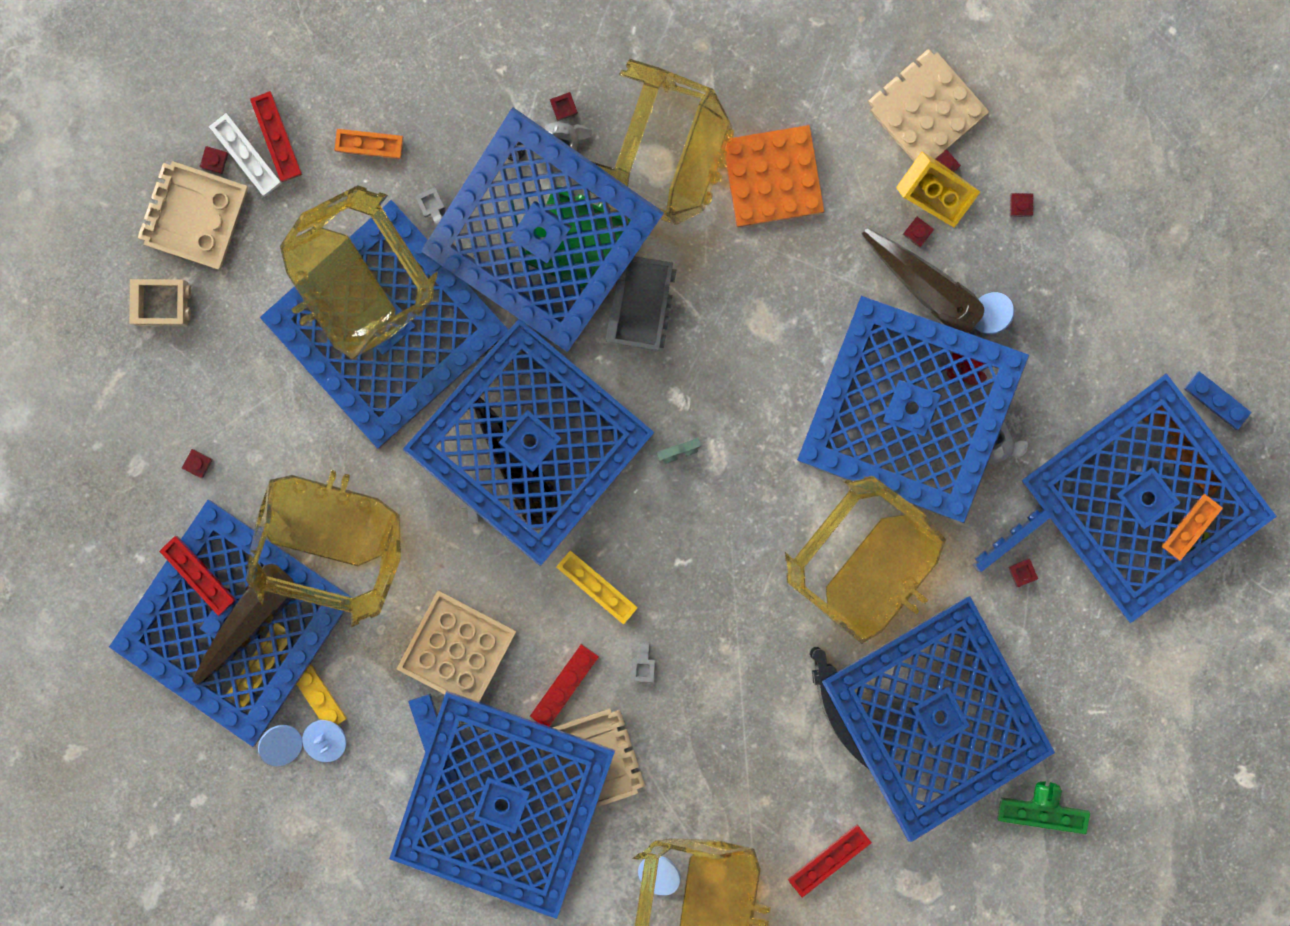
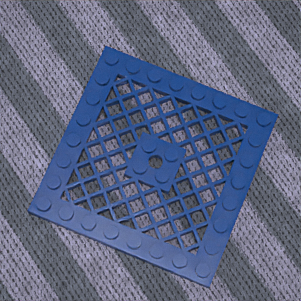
M513 107L421 252L568 352L664 212ZM527 149L529 160L519 161L517 151ZM533 151L542 158L535 159ZM512 153L514 162L504 164ZM546 162L548 173L538 174L536 164ZM530 165L532 175L523 177L521 166ZM552 165H554L561 171L553 172ZM515 167L517 178L508 179L506 169ZM500 171L502 180L494 181ZM565 176L567 186L557 187L555 177ZM549 178L551 188L542 190L540 179ZM571 178L577 181L579 184L572 185ZM534 180L536 191L527 192L525 182ZM519 183L521 193L511 194L509 184ZM503 185L506 195L497 197L494 187ZM489 188L491 198L482 199ZM583 189L585 199L576 200L574 190ZM568 191L570 201L561 203L559 192ZM590 191L598 197L591 198ZM553 194L555 204L545 205L543 195ZM538 196L539 203L534 201L530 206L528 197ZM522 198L524 208L515 210L513 200ZM507 201L509 211L500 212L498 202ZM602 202L604 212L594 213L592 203ZM492 203L494 213L485 214L483 204ZM587 204L589 214L579 216L577 206ZM608 204L617 210L610 211ZM476 207H478L479 215L471 216ZM572 207L574 217L564 218L562 208ZM556 209L557 215L552 213L550 210ZM525 214L521 222L518 223L517 215ZM621 215L623 225L613 226L611 216ZM511 216L513 226L504 227L502 217ZM606 217L608 227L598 229L596 219ZM496 218L498 228L489 229L487 219ZM481 220L483 230L474 232L472 222ZM590 220L592 230L583 231L581 221ZM575 222L577 232L568 233L572 227L568 223ZM466 224L468 233L460 234ZM536 228H544L546 237H539L536 234ZM514 231L510 237L513 241L507 242L505 232ZM624 231L616 241L615 232ZM499 233L502 243L492 244L490 235ZM609 233L611 243L601 244L599 234ZM594 235L596 245L586 246L584 236ZM485 236L487 245L478 246L476 237ZM578 237L580 247L571 248L569 239ZM470 238L472 248L463 249L461 239ZM564 241L565 249L557 250L561 242ZM518 246L520 256L511 257L509 247ZM503 248L505 258L496 259L494 250ZM612 248L606 258H604L603 249ZM525 249L531 252L532 254L526 255ZM597 250L599 260L589 261L588 251ZM488 251L490 260L481 261L479 252ZM582 252L584 262L574 263L572 254ZM468 253H473L474 258L469 256ZM567 255L569 264L559 266L557 256ZM552 257L554 266L544 268L543 261L548 263ZM537 259L539 269L529 270L527 260ZM522 261L524 271L515 272L512 262ZM507 263L509 273L500 274L498 265ZM600 265L598 270L593 275L591 267ZM485 266H492L493 272ZM585 268L587 277L578 278L576 269ZM570 270L572 279L563 280L561 271ZM555 272L557 281L548 283L546 273ZM540 274L542 284L533 285L531 275ZM525 276L527 286L518 287L516 277ZM510 278L511 284L505 281L504 279ZM588 283L581 293L579 284ZM574 285L576 294L566 295L564 286ZM559 287L561 296L551 297L549 288ZM544 289L546 298L536 299L534 290ZM529 291L530 297L524 294L523 292ZM576 300L571 309H569L568 301ZM562 302L564 311L555 312L553 303ZM541 304H547L548 310Z
M392 200L260 316L261 320L377 449L385 444L492 348L508 331L506 326L465 281L421 252L428 240ZM391 232L395 237H385V236L388 235V234ZM384 241H395V253L383 252ZM399 242L409 253H399ZM379 243V252L370 251ZM368 255L379 256L378 267H367ZM383 256L394 257V268H382ZM363 257V267L353 266ZM399 257L410 258L409 269L398 268ZM414 258L425 270L413 269ZM351 270L362 271V282H350ZM347 271L346 281H336ZM367 271H378L377 283L366 282ZM382 272H393V284L382 283ZM398 273H409L408 285L397 284ZM413 273L425 274L424 285H413ZM429 275L439 286H428ZM335 285H346L345 297L334 296ZM330 286V296H320ZM350 286H361V298L350 297ZM366 286L377 287L376 298H365ZM381 287L393 288L392 299L387 293L381 297ZM397 288L408 289V300H396ZM412 289H424L423 301L412 300ZM428 290H439V302L427 301ZM443 291L454 303L443 302ZM318 299L329 300V312L318 311ZM334 300L345 301L344 312H333ZM314 301L313 311L304 310ZM349 301L360 302V313H349ZM365 302H375L364 312ZM397 304H407V315ZM411 304L423 305L422 316H411ZM427 305L438 306V317H426ZM453 306L454 318H442V307ZM458 307L469 319L458 318ZM302 314L313 315L312 326H301ZM317 315H328V327H317ZM296 316H297V325H296V323L293 321V319H294ZM333 316H344L343 328L332 327ZM348 317H358L353 323L359 329L348 328ZM388 318L391 322L390 328L385 331L379 328L380 320ZM411 320H422L421 332H411L416 327ZM426 321H438L437 333L426 332ZM442 321L453 322V334L441 333ZM457 322L469 323L468 335L457 334ZM474 324L478 329L472 334ZM302 330H312V339L310 340ZM317 330L328 331L327 343L316 342ZM332 331L343 332V344L331 343ZM348 332L359 333L358 344H347ZM363 334L373 345H363ZM410 335L421 336V348L409 347ZM425 336L437 337L436 348H425ZM405 337V347L395 346ZM441 337L452 338V349H440ZM456 338H467L456 348ZM316 346H327L326 357ZM331 347H342V359H331ZM347 348H358L357 360L346 359ZM362 348L373 349V361L362 360ZM393 350L405 351L404 362H393ZM378 351L383 356L389 351V361H377ZM409 351H420V363H408ZM424 352H436L435 364H424ZM440 353H450L439 363ZM331 362L341 363V374ZM346 363L357 364L356 376L345 375ZM361 364H373L372 376H361ZM377 365H388V377H376ZM392 366H404L403 378L392 377ZM408 366L419 367V379L407 378ZM424 367L434 368L423 378ZM346 379H356V390ZM361 379L372 380L371 392L360 391ZM376 380L387 381V393L375 392ZM392 381L403 382L402 394L391 393ZM407 382H418L407 392ZM360 395L371 396L370 406ZM375 396H387L386 408H375ZM391 397H401L390 407ZM374 411L385 413L379 417Z
M861 296L797 460L965 524L1029 359V354ZM875 325L879 326V328L873 330ZM888 330L901 335L891 339ZM884 331L888 341L877 345L873 336ZM908 337L921 342L912 346ZM905 338L909 348L898 353L894 343ZM871 339L874 347L865 351L868 341ZM929 344L942 350L933 354ZM891 345L894 355L883 359L879 350ZM926 345L930 355L918 360L915 350ZM876 352L880 361L869 366L865 356ZM911 352L915 362L904 367L900 357ZM950 352L964 357L954 361ZM947 353L951 363L939 368L935 358ZM862 359L866 368L857 371ZM897 359L901 369L889 373L886 363ZM971 359L985 365L975 369ZM932 360L936 370L925 374L921 364ZM968 360L972 370L960 375L956 365ZM883 366L886 376L875 380L871 370ZM918 366L922 376L910 381L906 371ZM953 367L957 377L946 382L942 372ZM992 367L999 369L997 376ZM989 368L993 378L981 383L977 373ZM868 372L872 382L861 387L857 377ZM903 373L907 382L899 380L897 386H895L892 378ZM939 374L943 384L931 389L927 379ZM975 375L978 385L966 389L963 379ZM889 379L893 389L881 394L877 384ZM854 380L858 388L849 392ZM924 380L928 390L914 384ZM960 381L964 391L952 396L948 386ZM993 383L990 394L987 396L984 387ZM874 386L878 396L867 401L863 391ZM945 388L949 398L940 402L942 396L935 392ZM981 389L985 399L973 404L969 394ZM860 393L864 403L853 407L849 397ZM893 395L889 407H887L884 398ZM966 395L970 406L958 410L954 400ZM846 400L850 409L841 413ZM881 400L885 410L874 415L870 405ZM952 402L956 412L944 417L940 407ZM909 403L918 404L919 409L917 413L908 414L906 412L907 405ZM985 404L981 417H979L976 408ZM866 407L870 417L859 421L855 411ZM937 409L941 419L931 423ZM973 410L977 420L965 425L961 414ZM852 413L856 423L845 428L841 418ZM885 415L883 422L890 425L880 429L876 419ZM958 416L962 427L950 431L946 421ZM838 421L842 430L833 433ZM873 421L877 431L865 435L862 425ZM943 423L948 433L936 438L932 428ZM977 425L973 438H971L968 428ZM858 427L862 438L851 442L847 432ZM897 427L911 433L901 437ZM894 429L897 439L886 443L882 433ZM929 430L933 440L921 444L918 435L926 437ZM965 431L969 441L957 446L953 435ZM844 434L848 444L837 448L833 438ZM879 435L883 445L872 450L868 439ZM914 436L918 447L907 451L903 441ZM950 437L954 448L942 452L938 442ZM829 441L832 445L833 450L827 448ZM865 442L869 452L857 456L853 446ZM900 443L904 453L892 457L888 447ZM935 444L939 454L928 459L924 448ZM969 446L966 456L963 459L959 450ZM850 448L854 458L840 452ZM885 449L889 460L878 464L874 454ZM921 450L925 461L913 465L909 455ZM957 452L961 462L949 467L945 456ZM868 456H871L875 465L869 464L861 460ZM906 457L910 467L899 472L895 461ZM942 458L946 468L934 473L930 463ZM892 464L895 473L885 470L882 467ZM927 465L931 475L920 480L916 469ZM958 467H961L957 479L955 481V478L951 471ZM912 471L916 481L902 475ZM948 472L953 483L941 488L937 477ZM934 479L938 489L923 483ZM953 487L951 494L944 492Z
M518 319L407 443L403 451L529 558L541 566L650 439L654 431L528 325ZM520 351H522L525 355L518 354L520 353ZM517 360H528L529 370H517ZM513 361V371H504ZM532 361H534L542 369H533ZM534 374H545L546 384L534 385ZM518 375H529L530 385H519ZM549 375L559 383L550 384ZM502 376H514L515 386H503ZM498 377L499 387H489ZM562 388L563 398L551 399V389ZM546 389L547 399L536 400L535 390ZM566 389H567L570 393H572L575 397H574V398H567ZM531 390L532 400L520 401L519 391ZM504 391H515L516 401L504 402ZM488 392H500V402L489 403ZM484 393L485 403H475ZM579 402L580 413H568V403ZM563 403L564 414H553L552 404ZM548 404L549 414L537 415L536 405ZM583 404H585L593 412H584ZM532 405L533 414L527 410L521 415V406ZM517 406V416L506 417L505 407ZM501 407L502 417L490 418L489 408ZM485 408L486 418L474 419L473 409ZM470 410V419L460 420ZM585 417H596L597 427H585ZM565 418L566 429L554 430L553 419ZM569 418H580L581 428H570ZM600 418L610 426L601 427ZM549 419L550 428L540 420ZM502 422L503 433L491 434V423ZM506 422H516L507 432ZM487 423V434L475 433V424ZM471 424L472 435H460L459 425ZM455 426L456 436H446ZM602 431H613L614 441L603 442ZM586 432H597L598 442L587 443ZM617 432L622 436L619 440ZM570 433H582L583 443L571 444ZM557 434H566L567 444L557 445L561 440ZM526 436L535 438L536 444L533 447H528L524 444L523 439ZM492 438H502L498 442V445L502 448L493 449ZM476 439H488L489 449L477 450ZM460 440H472L473 450L461 451ZM456 441L457 451L445 452L444 442ZM439 443H441V451L436 448ZM613 446L604 457L603 447ZM599 447L600 458H588V448ZM583 448L584 459H573L572 449ZM568 449V460H557L556 450ZM552 451L553 461H543ZM505 453L506 464H494L493 454ZM489 454L490 465L478 466L477 455ZM509 454L519 463H510ZM473 455L474 466L462 467L461 456ZM458 456V465L448 457ZM600 462L590 473L589 463ZM585 463V474L574 475L573 464ZM569 464L570 475L559 476L558 465ZM542 466H553L554 476L543 477ZM538 467L539 477L527 478L526 469L532 473ZM510 468H522L523 478L511 479ZM495 469H506L507 479L495 480ZM479 470H491V480L479 481ZM465 471H475V480ZM585 479L582 482V484L576 489L575 480ZM570 480L571 491H560L559 481ZM555 481L556 492H544L543 482ZM539 482L540 493L528 494V483ZM523 483L524 494L513 495L512 484ZM508 484V495L497 496L496 485ZM492 485V494L482 486ZM571 495L570 498L561 507L560 496ZM556 496L557 507L546 508L545 497ZM529 498H541V508L530 509ZM513 499H525L526 509L514 510ZM499 500H509L510 509ZM557 512L547 523L546 513ZM542 513L543 524L531 525L530 514ZM526 514L527 524L517 515ZM533 529H542V530H541L540 533L538 534V533H537L535 530H533Z
M1167 373L1021 480L1043 510L1048 512L1052 522L1129 623L1139 618L1277 517ZM1162 406L1165 411H1159L1155 409ZM1150 414L1148 425L1138 424L1139 421ZM1154 414L1166 415L1164 427L1153 426ZM1170 417L1179 429L1169 428ZM1132 427L1130 438L1119 437ZM1136 427L1148 428L1146 441L1134 439ZM1152 429L1164 431L1162 443L1150 441ZM1168 431L1179 433L1178 445L1166 443ZM1184 436L1193 447L1182 446ZM1114 440L1112 452L1101 450ZM1118 440L1130 442L1128 454L1116 452ZM1134 442L1145 444L1144 456L1132 455ZM1150 445L1161 446L1160 458L1148 457ZM1166 447L1177 448L1176 461L1164 459ZM1182 449L1193 451L1192 463L1180 461ZM1197 453L1207 465L1196 464ZM1100 454L1112 455L1110 467L1098 466ZM1095 455L1094 465L1082 464ZM1116 456L1127 457L1126 470L1114 468ZM1132 458L1143 459L1142 472L1130 470ZM1148 460L1159 462L1158 473L1153 467L1146 471ZM1163 463L1175 464L1173 476L1162 475ZM1179 465L1191 466L1189 478L1178 477ZM1082 467L1094 468L1092 481L1080 479ZM1195 467L1207 468L1205 481L1194 479ZM1077 468L1076 478L1065 477ZM1098 469L1109 471L1108 483L1096 481ZM1113 471L1125 473L1123 485L1112 484ZM1211 471L1221 483L1210 482ZM1129 474L1141 475L1128 484ZM1162 478L1173 480L1171 490ZM1064 480L1075 482L1074 494L1062 493ZM1177 480L1189 482L1187 494L1176 493ZM1059 481V488L1057 490L1054 484ZM1080 482L1091 484L1090 496L1078 495ZM1193 483L1205 484L1203 494L1207 496L1209 485L1221 486L1219 499H1211L1218 502L1221 507H1223V503L1234 504L1233 517L1221 515V510L1216 516L1215 529H1206L1204 531L1213 534L1202 542L1201 535L1193 545L1195 547L1187 552L1181 561L1174 556L1167 555V551L1164 548L1162 554L1151 553L1152 540L1165 542L1169 537L1170 527L1177 528L1178 525L1171 524L1172 513H1184L1185 518L1189 513L1191 498H1201V496L1192 495ZM1095 485L1107 486L1105 498L1094 497ZM1111 487L1123 488L1116 493L1121 501L1110 499ZM1225 489L1234 501L1224 500ZM1145 492H1151L1154 495V501L1150 505H1146L1142 501V495ZM1062 496L1073 497L1072 509ZM1176 496L1186 497L1185 510L1174 508L1180 504ZM1077 498L1089 499L1087 512L1076 510ZM1093 500L1105 502L1103 514L1091 513ZM1109 502L1121 504L1119 516L1107 515ZM1125 507L1135 519L1123 517ZM1240 507L1243 512L1238 515V510ZM1168 512L1167 523L1155 522ZM1076 514L1087 515L1085 526ZM1091 516L1103 517L1101 530L1089 528ZM1107 518L1118 519L1117 532L1105 530ZM1221 518L1231 520L1219 529ZM1123 520L1134 522L1133 534L1121 533ZM1138 524L1143 530L1150 526L1148 536L1137 535ZM1154 525L1166 526L1164 539L1153 537ZM1089 531L1100 533L1099 544ZM1104 534L1116 535L1115 547L1103 546ZM1120 536L1132 537L1130 550L1119 548ZM1136 538L1148 540L1146 552L1135 551ZM1103 549L1114 551L1113 561L1109 559ZM1118 551L1130 553L1128 565L1116 564ZM1134 554L1146 555L1144 568L1132 566ZM1150 556L1161 558L1160 570L1148 568ZM1166 558L1176 560L1165 569ZM1116 567L1127 569L1126 580ZM1132 569L1143 571L1142 583L1130 582ZM1148 572L1159 573L1146 582ZM1130 585L1140 586V588L1134 591Z
M207 500L181 540L199 559L209 557L211 567L209 570L217 579V571L227 570L229 581L221 584L223 586L230 585L231 594L237 601L221 616H218L213 610L209 614L208 604L201 597V603L191 605L189 593L196 591L188 588L187 581L167 560L109 648L247 744L255 747L354 598L211 500ZM214 532H217L218 534H220V535H218V536H213V537H212V535L214 534ZM221 539L223 551L213 552L211 541ZM227 540L238 548L228 549ZM207 545L208 554L200 555L204 547ZM239 551L241 563L231 565L229 553ZM245 552L256 560L246 562ZM224 554L226 566L216 568L214 556ZM257 563L258 571L263 568V564L278 565L295 582V600L290 601L287 605L296 603L298 616L288 617L285 606L282 609L283 619L273 620L268 625L270 637L260 639L259 634L255 637V640L248 644H256L258 656L248 658L247 648L245 647L241 650L243 659L233 661L232 658L224 665L229 666V678L221 679L218 670L214 673V681H204L200 685L195 684L192 681L194 677L189 673L198 670L202 662L201 654H206L207 650L200 651L198 639L207 637L210 647L213 638L216 637L238 603V599H241L243 594L237 595L235 584L245 582L247 587L255 577H249L247 565ZM242 567L244 578L234 580L232 568ZM182 581L183 591L175 592ZM299 589L310 597L300 599ZM184 594L186 606L176 608L174 596ZM311 600L313 612L303 614L301 602ZM170 601L171 609L163 610L167 602ZM317 601H318L319 603H321V606L319 607V609H318ZM202 606L204 618L194 620L192 608ZM187 609L189 621L179 623L177 611ZM172 613L173 625L164 626L162 614ZM313 616L306 627L304 618ZM157 619L158 628L150 629ZM299 619L301 631L290 633L289 621ZM204 622L200 629L206 634L197 636L195 624ZM284 622L286 634L276 636L273 625ZM190 625L192 637L182 639L180 627ZM174 628L176 640L167 642L165 630ZM159 631L161 643L152 645L150 633ZM301 634V636L293 646L291 636ZM287 637L289 649L278 651L276 639ZM192 640L194 652L185 654L183 642ZM271 641L273 653L263 655L261 642ZM177 643L179 655L169 657L167 645ZM162 646L163 655L158 653L153 648ZM289 653L281 664L279 655ZM195 656L197 668L187 670L185 658ZM274 656L276 668L266 670L264 658ZM180 659L181 668L171 662V660ZM259 659L261 671L251 673L248 662ZM244 662L246 674L236 676L234 664ZM276 672L271 681L268 682L266 673ZM262 674L264 687L253 689L252 676ZM246 678L248 690L239 692L236 679ZM231 681L233 693L223 695L221 682ZM216 684L217 693L206 685ZM264 690L256 702L254 692ZM249 693L251 705L241 707L239 695ZM234 696L235 705L225 698ZM251 709L249 714L245 713L242 710Z
M971 596L965 597L822 681L908 842H913L1055 753ZM948 635L947 643L938 641ZM955 635L963 637L961 648L953 646ZM968 643L972 651L967 650ZM937 645L945 648L943 658L934 656ZM930 646L929 654L921 652V650ZM951 650L959 652L957 663L949 661ZM965 654L974 657L971 667L963 665ZM912 656L911 665L903 662ZM919 656L927 658L925 669L916 667ZM933 661L942 663L939 674L931 671ZM979 663H980V665H981L983 671L977 670ZM948 665L956 667L954 678L945 676ZM894 667L893 675L884 673ZM901 667L909 669L907 680L898 677ZM962 670L970 672L968 683L960 680ZM915 671L924 674L921 684L913 682ZM976 674L984 676L982 687L974 685ZM929 676L938 678L936 689L927 686ZM882 677L891 680L889 691L880 688ZM876 678L874 686L865 684ZM944 680L952 683L951 690L949 687L942 689ZM897 682L906 684L903 695L894 693ZM989 682L993 687L994 691L988 689ZM958 685L967 687L964 698L956 696ZM911 687L920 689L918 700L909 697ZM864 688L873 691L871 701L862 699ZM973 689L981 692L978 702L970 700ZM926 691L934 693L933 695L924 699ZM879 693L887 695L885 706L876 704ZM987 694L995 696L993 707L985 705ZM893 697L902 700L899 711L891 708ZM957 701L963 702L962 709L959 707ZM908 702L916 704L909 708L912 715L905 713ZM1000 702L1004 710L999 709ZM862 704L869 706L868 713H866ZM969 705L977 707L975 718L967 715ZM875 708L884 711L881 722L872 719ZM983 709L991 711L989 722L981 720ZM938 711L944 715V721L941 724L935 719ZM889 713L898 715L896 726L887 724ZM997 714L1005 715L1003 726L995 724ZM904 717L912 719L910 731L902 728ZM968 721L974 722L971 733L963 731L970 727ZM1011 722H1012V724H1013L1015 730L1009 729ZM873 724L880 726L878 733ZM980 724L988 726L986 737L977 735ZM917 726H919L923 735L916 733ZM886 728L894 730L892 742L883 739ZM994 729L1002 731L1000 742L992 740ZM900 732L909 735L906 746L898 744ZM1008 733L1016 735L1014 746L1006 744ZM962 735L970 737L968 748L959 746ZM955 736L953 744L945 742ZM915 737L923 739L921 751L912 748ZM976 739L984 742L982 753L974 751ZM884 744L891 746L889 754ZM990 744L998 746L996 757L988 755ZM928 745L930 748L937 747L935 755L927 753ZM944 746L952 748L950 759L941 757ZM897 748L905 750L903 762L894 759ZM1005 748L1012 750L1010 753L1003 756ZM958 750L966 752L964 764L956 762ZM911 752L920 755L917 766L909 764ZM972 755L981 757L978 768L970 766ZM926 757L934 759L932 771L923 768ZM987 759L995 761L994 763L985 767ZM940 761L948 763L946 775L938 773ZM894 764L901 766L900 774ZM955 766L963 768L961 779L952 777ZM907 768L916 770L913 782L905 779ZM969 770L977 772L967 779ZM922 772L930 775L928 786L919 784ZM936 777L945 779L943 790L934 788ZM951 781L959 783L949 790ZM905 784L912 786L911 794ZM918 788L927 790L924 802L916 800ZM933 792L940 794V796L931 801Z
M446 691L389 859L557 919L615 750ZM460 721H463V722L466 723V724H464V725L458 727ZM470 726L475 737L465 741L460 731ZM475 726L488 731L479 735ZM496 733L508 737V739L500 742ZM491 734L495 745L486 749L481 738ZM455 735H457L461 744L451 748ZM477 741L481 752L471 755L467 745ZM512 741L517 752L507 756L502 746ZM517 741L530 746L521 749ZM463 748L467 758L458 762L453 752ZM498 748L503 759L493 763L488 752ZM538 748L550 752V754L542 757ZM533 749L538 759L528 764L523 753ZM484 755L488 766L478 769L474 759ZM519 755L524 766L513 770L509 760ZM448 756H450L453 765L444 769ZM554 756L559 767L549 771L544 761ZM559 756L570 759L572 761L563 764ZM470 762L474 772L464 776L460 766ZM505 762L510 773L500 777L495 766ZM540 763L544 774L535 778L530 767ZM575 764L580 774L570 778L565 768ZM581 764L586 765L585 771L583 770ZM456 769L460 779L451 783L446 772ZM491 769L494 777L488 776L485 783L481 773ZM526 770L530 781L520 784L516 774ZM561 771L566 781L556 785L551 775ZM442 776L446 786L437 790ZM477 776L481 786L471 790L467 780ZM512 776L515 785L503 780ZM547 777L551 788L542 792L537 781ZM581 779L578 791L576 792L572 782ZM463 783L467 793L457 797L453 787ZM533 784L537 795L528 798L531 790L525 789V787ZM568 785L573 795L562 799L558 789ZM448 789L453 800L444 804L439 793ZM483 790L478 804L474 794ZM554 791L559 802L548 806L544 796ZM435 797L439 806L430 810ZM470 797L474 807L464 811L460 801ZM540 798L544 809L535 813L530 802ZM499 799L506 800L508 808L506 810H499L496 806V801ZM575 799L569 813L565 803ZM456 804L460 814L450 818L446 807ZM526 805L530 815L521 819ZM561 806L565 816L555 820L551 810ZM441 810L446 821L436 824L432 814ZM476 811L473 819L480 822L471 825L467 815ZM547 812L551 823L541 827L537 816ZM428 818L432 827L423 831ZM463 818L467 828L457 832L453 821ZM533 819L537 829L527 834L523 823ZM567 820L562 834L558 824ZM448 824L453 835L443 839L439 828ZM483 825L488 835L478 840L474 829ZM489 825L500 828V830L492 833ZM519 826L523 836L513 840L510 832L516 834ZM554 827L558 837L548 841L544 831ZM434 831L439 841L429 845L425 835ZM469 832L474 842L464 846L460 836ZM505 833L509 843L499 847L495 836ZM539 833L544 844L534 848L530 837ZM455 838L460 849L450 853L446 842ZM490 839L495 849L485 854L481 843ZM525 840L530 850L520 854L516 844ZM560 841L555 855L551 845ZM441 845L445 853L434 850L433 848ZM476 846L481 856L471 860L467 850ZM511 847L516 857L506 861L502 851ZM547 848L551 858L541 862L537 851ZM462 853L465 860L454 856ZM497 853L501 864L492 868L488 857ZM532 854L537 864L527 869L523 858ZM483 860L487 868L475 863ZM518 861L523 871L513 875L509 865ZM553 862L548 875L544 866ZM501 868H504L507 875L496 871ZM539 868L544 878L534 883L530 872ZM525 875L529 883L517 878ZM546 883L544 888L538 887L539 885Z

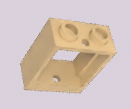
M130 279L129 324L135 326H188V321L191 320V308L188 307V299L191 298V286L185 280ZM144 286L178 287L177 318H144Z

